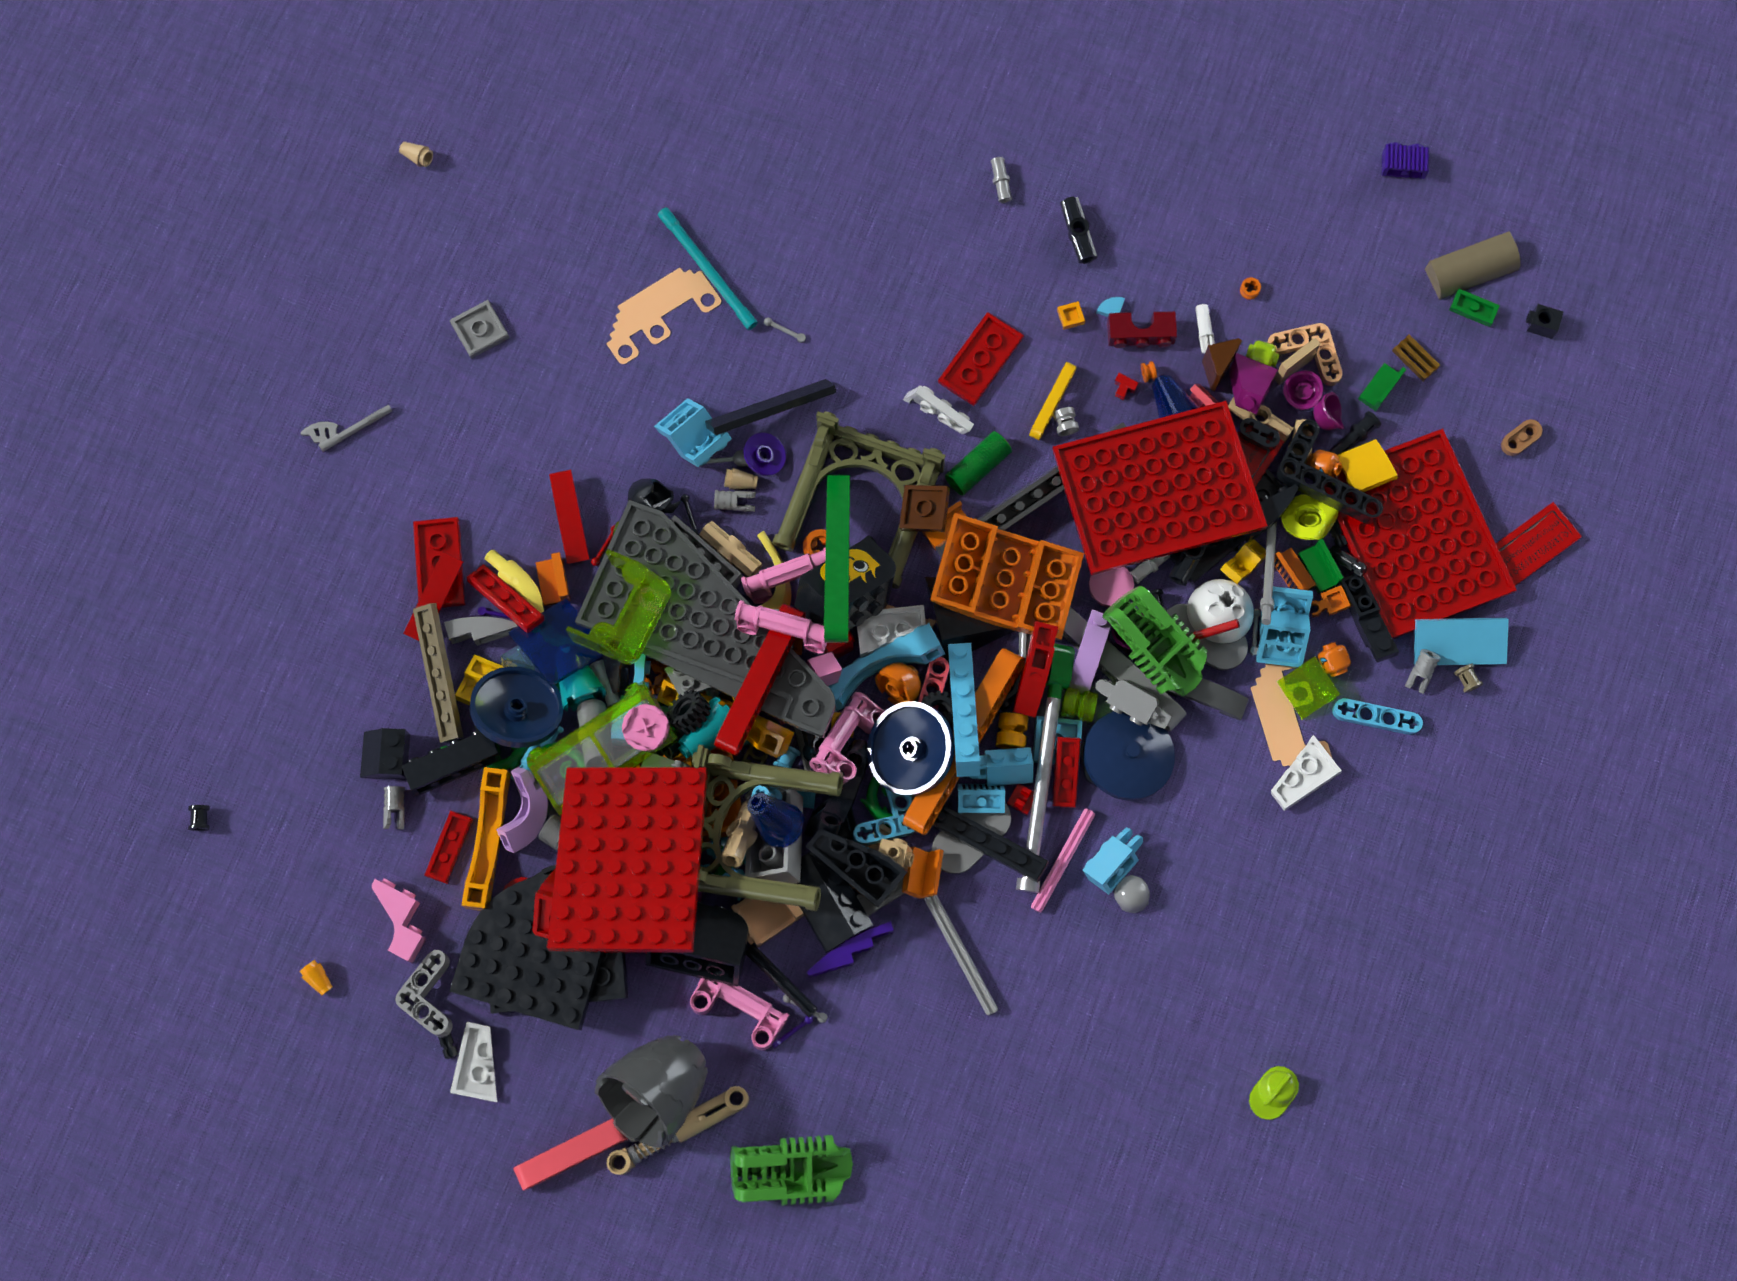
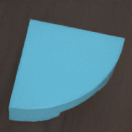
M1112 297L1100 304L1096 313L1106 317L1109 316V313H1120L1125 298Z

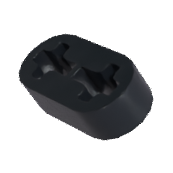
M1246 418L1240 423L1238 433L1242 439L1266 451H1271L1278 446L1280 435L1275 429L1252 418ZM1251 425L1253 428L1252 431L1248 434L1245 432V427ZM1269 435L1273 437L1270 444L1266 443V438Z

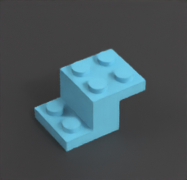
M688 398L654 426L660 434L668 438L683 459L697 467L706 464L715 452L724 449L727 446V442L732 439L728 432L714 435L708 430L705 421L712 419V417L703 406Z
M1273 586L1274 610L1271 612V623L1269 625L1262 624L1261 611L1259 621L1260 641L1256 662L1302 668L1311 630L1309 612L1313 591Z

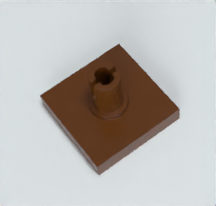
M905 485L899 529L901 531L945 532L950 488L948 486Z

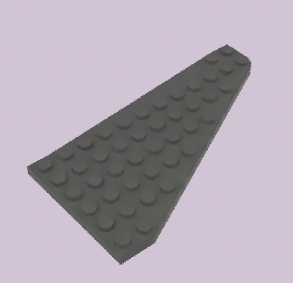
M631 500L627 503L575 620V623L579 626L605 635L733 698H736L769 629L759 627L756 635L739 631L734 620L735 612L740 600L750 605L748 601L662 511ZM791 648L760 711L802 731L824 738L835 712L836 702L831 689Z

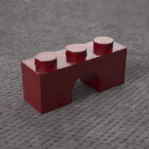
M1176 311L1153 312L1151 326L1146 329L1137 328L1133 324L1131 313H1109L1107 319L1108 346L1125 348L1127 345H1136V347L1145 348L1149 345L1169 347L1171 344H1175L1177 338Z

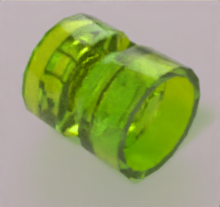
M1068 687L1065 690L1060 716L1068 718L1078 716L1079 720L1092 723L1098 693L1085 691L1081 694L1079 689Z

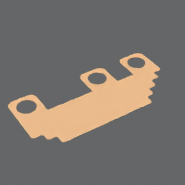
M678 268L618 305L620 313L616 314L618 321L613 324L615 331L610 333L612 340L607 342V346L619 363L626 364L638 356L639 351L629 337L639 330H643L652 344H658L669 337L671 332L661 317L687 300L693 298L703 312H709L721 304V298L702 271L694 274L691 270L683 272L681 268ZM710 293L714 296L715 302L712 306L707 307L701 303V297L704 294ZM654 325H660L664 329V334L660 338H654L650 334V329ZM622 345H629L632 348V355L630 357H620L618 350Z
M1265 663L1266 667L1260 669L1261 677L1255 679L1257 685L1252 686L1251 691L1272 760H1281L1282 766H1291L1298 754L1306 746L1293 708L1311 704L1314 697L1311 687L1306 681L1286 686L1282 671L1296 667ZM1297 687H1304L1308 691L1306 700L1298 701L1294 698L1293 692ZM1319 741L1332 758L1328 743Z

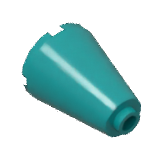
M565 645L559 648V652L555 657L563 709L568 711V707H571L572 711H577V707L586 700L596 699L599 696L602 699L605 698L607 695L605 687L577 647Z
M713 697L709 701L711 710H709L710 715L706 716L707 721L701 723L702 727H696L695 732L690 731V734H684L679 740L680 747L678 749L685 758L691 757L693 759V754L697 752L698 745H703L709 751L717 748L714 746L715 739L730 710L727 704L722 707L718 703L721 699Z

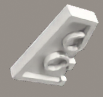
M920 385L909 391L903 400L909 404L912 400L918 403L921 407L920 410L926 414H937L940 422L962 435L970 432L974 425L969 421L970 418L966 414L952 409V405L948 401L940 400L934 396V392L926 386L922 387Z
M924 605L882 609L877 616H871L863 624L857 626L860 657L873 653L879 647L887 646L896 638L913 632L918 626L926 625Z
M1313 735L1289 769L1285 771L1273 787L1271 794L1282 809L1286 811L1341 774L1342 770Z
M466 1022L450 1093L497 1102L490 1026Z

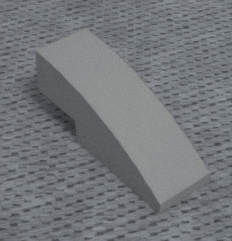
M466 617L444 622L452 644L473 638L478 646L521 632L515 622L494 617Z

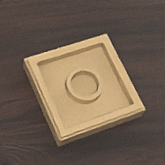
M1313 338L1282 362L1274 380L1279 385L1282 384L1290 375L1296 373L1313 360L1321 343L1316 338Z

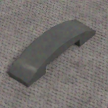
M1203 678L1194 690L1185 696H1181L1217 709L1219 713L1240 721L1248 702V698ZM1173 690L1166 691L1167 694L1175 697L1179 695Z

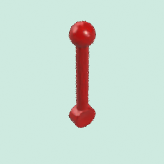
M616 525L611 527V534L597 556L592 558L591 564L593 566L599 565V559L611 542L617 528Z

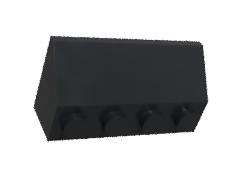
M809 852L801 857L800 882L793 884L820 887L821 898L817 911L799 907L803 911L824 951L827 953L845 941L868 930L873 924L850 884L813 852Z

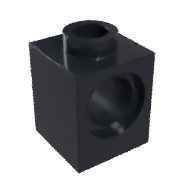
M1537 304L1533 311L1530 310L1526 318V323H1528L1527 332L1553 339L1559 330L1564 311ZM1539 318L1545 319L1547 324L1540 322Z

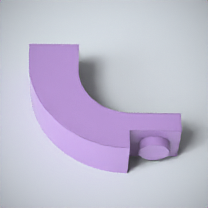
M1092 610L1073 665L1072 679L1068 689L1086 695L1089 693L1111 627L1110 623L1103 619L1104 613Z
M520 767L511 771L521 796L520 810L512 821L496 829L505 850L512 853L523 849L537 837L545 823L548 810L545 787L536 784L533 774L529 770Z

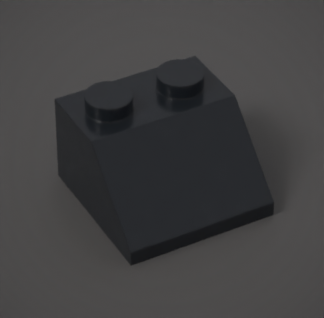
M391 728L364 732L360 778L407 780L402 765L407 764L409 759L410 733L406 729Z

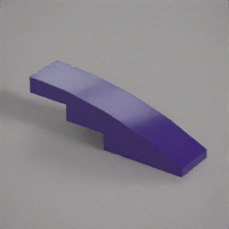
M891 921L864 931L826 954L807 971L809 978L854 965L852 955L874 949L872 939L894 932Z

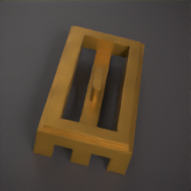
M1410 335L1406 336L1392 350L1422 381L1426 380L1440 367V364ZM1401 348H1403V349L1412 357V359H1413L1416 363H1418V364L1426 371V373H1424V372L1401 350Z

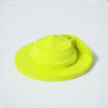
M1306 494L1294 497L1295 499L1281 516L1285 530L1292 536L1304 540H1320L1324 538L1334 525L1339 511Z

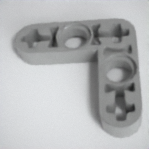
M433 950L425 957L398 991L395 1000L402 1010L437 1037L443 1038L452 1031V1021L424 998L447 970L450 960L444 952ZM436 958L441 961L439 965L434 962ZM430 968L432 971H434V973L432 974L426 969ZM427 975V983L423 986H418L419 977ZM406 996H409L416 1003L414 1007L404 1000ZM428 1007V1016L420 1018V1009ZM434 1018L444 1025L442 1030L432 1022Z

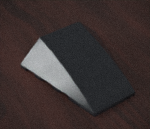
M924 577L928 596L931 599L936 577ZM932 602L941 640L940 644L945 652V655L942 657L948 663V644L971 643V649L974 651L1014 632V630L965 616Z

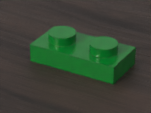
M1458 289L1449 311L1490 327L1500 305Z

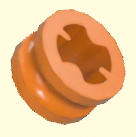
M1253 277L1244 279L1240 287L1242 297L1248 300L1255 299L1261 290L1259 280ZM1250 285H1253V290L1251 292H1248L1247 288Z
M1150 361L1147 365L1141 363V373L1144 382H1149V379L1157 380L1154 362Z

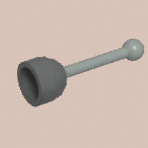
M744 449L736 451L733 457L710 459L706 463L734 461L739 467H749L744 458Z

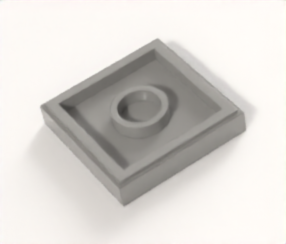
M489 300L449 320L471 359L510 338Z

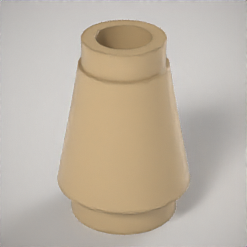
M403 142L399 148L400 154H403L419 167H427L432 162L433 152L427 146Z
M732 468V470L727 469L724 487H729V490L756 489L758 476Z

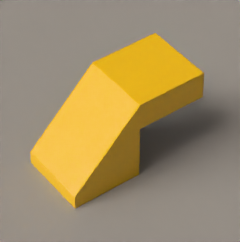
M1252 540L1244 544L1235 557L1226 562L1220 570L1238 584L1247 578L1266 558V549L1256 540Z

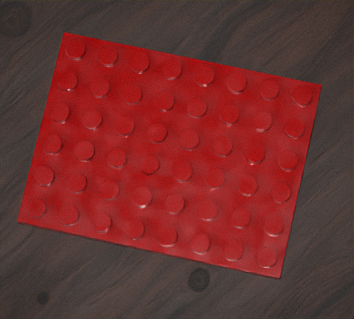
M1227 401L1060 444L1052 448L1091 576L1267 528L1264 513Z
M1443 428L1384 450L1398 478L1364 492L1381 501L1383 505V511L1374 523L1366 524L1340 511L1338 513L1337 520L1347 540L1350 554L1357 558L1358 562L1362 561L1368 566V570L1363 576L1380 607V615L1392 639L1415 631V619H1447L1517 591ZM1341 470L1340 474L1334 478L1348 484L1346 482V475ZM1324 488L1326 493L1330 495L1334 494V491L1331 488ZM1345 498L1348 504H1355L1352 498ZM1366 507L1367 513L1375 515V511L1372 508Z
M706 767L567 768L547 944L549 951L693 953L708 774Z

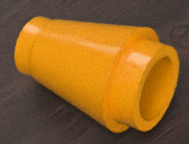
M316 960L311 961L299 971L303 975L301 978L319 992L321 996L333 988L321 963L318 964Z

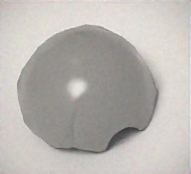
M1129 875L1125 876L1114 888V897L1123 911L1137 913L1144 910L1149 904L1150 891L1148 885L1141 877Z

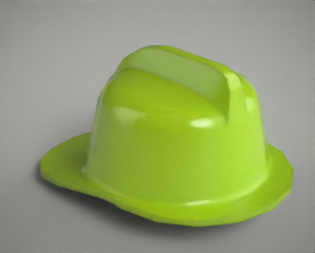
M1282 1066L1270 1068L1253 1087L1249 1096V1104L1255 1115L1268 1120L1279 1117L1295 1099L1299 1091V1082L1296 1075L1290 1069Z

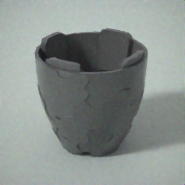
M668 1035L650 1041L624 1055L596 1079L595 1094L614 1120V1127L629 1140L639 1141L655 1148L666 1147L682 1127L689 1113L694 1109L702 1092L708 1070L707 1067H704L706 1065L704 1055L689 1040L681 1041V1036Z

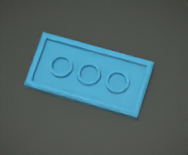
M1415 619L1414 664L1418 660L1421 649L1430 650L1438 654L1441 658L1437 665L1507 664L1509 619Z

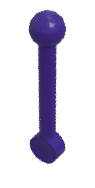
M483 606L478 608L480 616L487 614L509 618L504 613L490 611Z
M805 1016L804 1021L775 1041L772 1047L775 1049L806 1024H811L813 1017Z

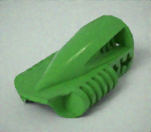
M1138 586L1133 588L1105 611L1102 616L1103 619L1110 623L1132 649V653L1129 655L1130 659L1133 660L1138 657L1134 662L1135 665L1139 666L1143 663L1140 667L1141 672L1149 669L1145 676L1147 679L1153 677L1150 681L1152 685L1159 683L1156 689L1160 694L1165 693L1167 690H1173L1179 695L1185 696L1197 687L1203 678L1201 670L1205 665L1208 650L1203 645L1197 647L1200 641L1198 639L1193 640L1195 635L1192 632L1187 634L1190 629L1187 626L1181 629L1184 622L1179 620L1175 623L1179 616L1176 613L1170 616L1145 587Z
M824 1135L823 1142L821 1141V1136H815V1143H813L812 1137L808 1136L806 1137V1143H804L803 1137H798L796 1144L793 1137L789 1138V1144H787L786 1138H781L780 1145L743 1148L732 1146L730 1153L733 1194L735 1199L741 1202L781 1199V1204L784 1206L787 1205V1199H789L791 1205H795L796 1198H798L799 1204H804L805 1198H807V1203L811 1204L814 1197L816 1203H821L822 1196H824L825 1202H833L839 1195L844 1181L851 1177L853 1167L850 1149L837 1146L832 1135ZM738 1177H743V1181H738Z

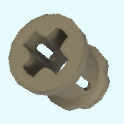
M1473 664L1466 665L1454 672L1455 676H1459L1464 686V693L1483 685V682L1478 680L1473 670Z

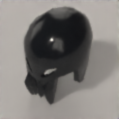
M644 478L635 481L628 491L627 501L631 500L660 510L664 514L673 513L681 503V500L675 504L670 503L674 498L673 491L656 479Z

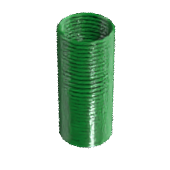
M992 431L989 436L982 440L968 455L945 474L947 482L958 494L965 496L996 465H999L1002 460L1012 453L1011 446L1002 435Z

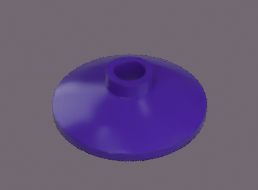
M756 433L744 445L745 461L757 474L771 476L783 468L786 461V453L782 443L775 436L769 433Z

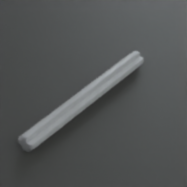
M934 895L924 898L986 1015L994 1014L998 1011V1007L938 896Z

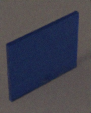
M567 599L542 612L541 614L544 615L545 620L528 634L519 626L508 632L509 636L551 686L611 652L610 648L595 631L575 623L579 613Z

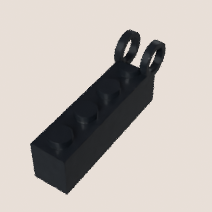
M475 726L476 731L470 737L454 740L447 747L442 749L436 748L431 750L426 756L408 760L407 764L402 765V769L411 791L417 797L501 761L502 759L495 742L484 736Z

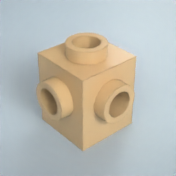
M897 838L894 841L881 840L878 851L892 857L906 870L912 866L914 861V853H912L913 850L910 846L907 845L908 842Z

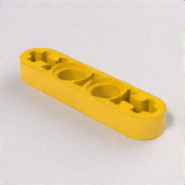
M1069 362L1065 363L1029 433L1030 437L1036 440H1040L1077 366Z

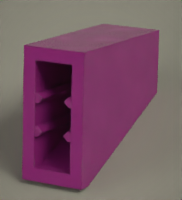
M1236 353L1229 371L1235 405L1257 414L1272 387L1278 369Z

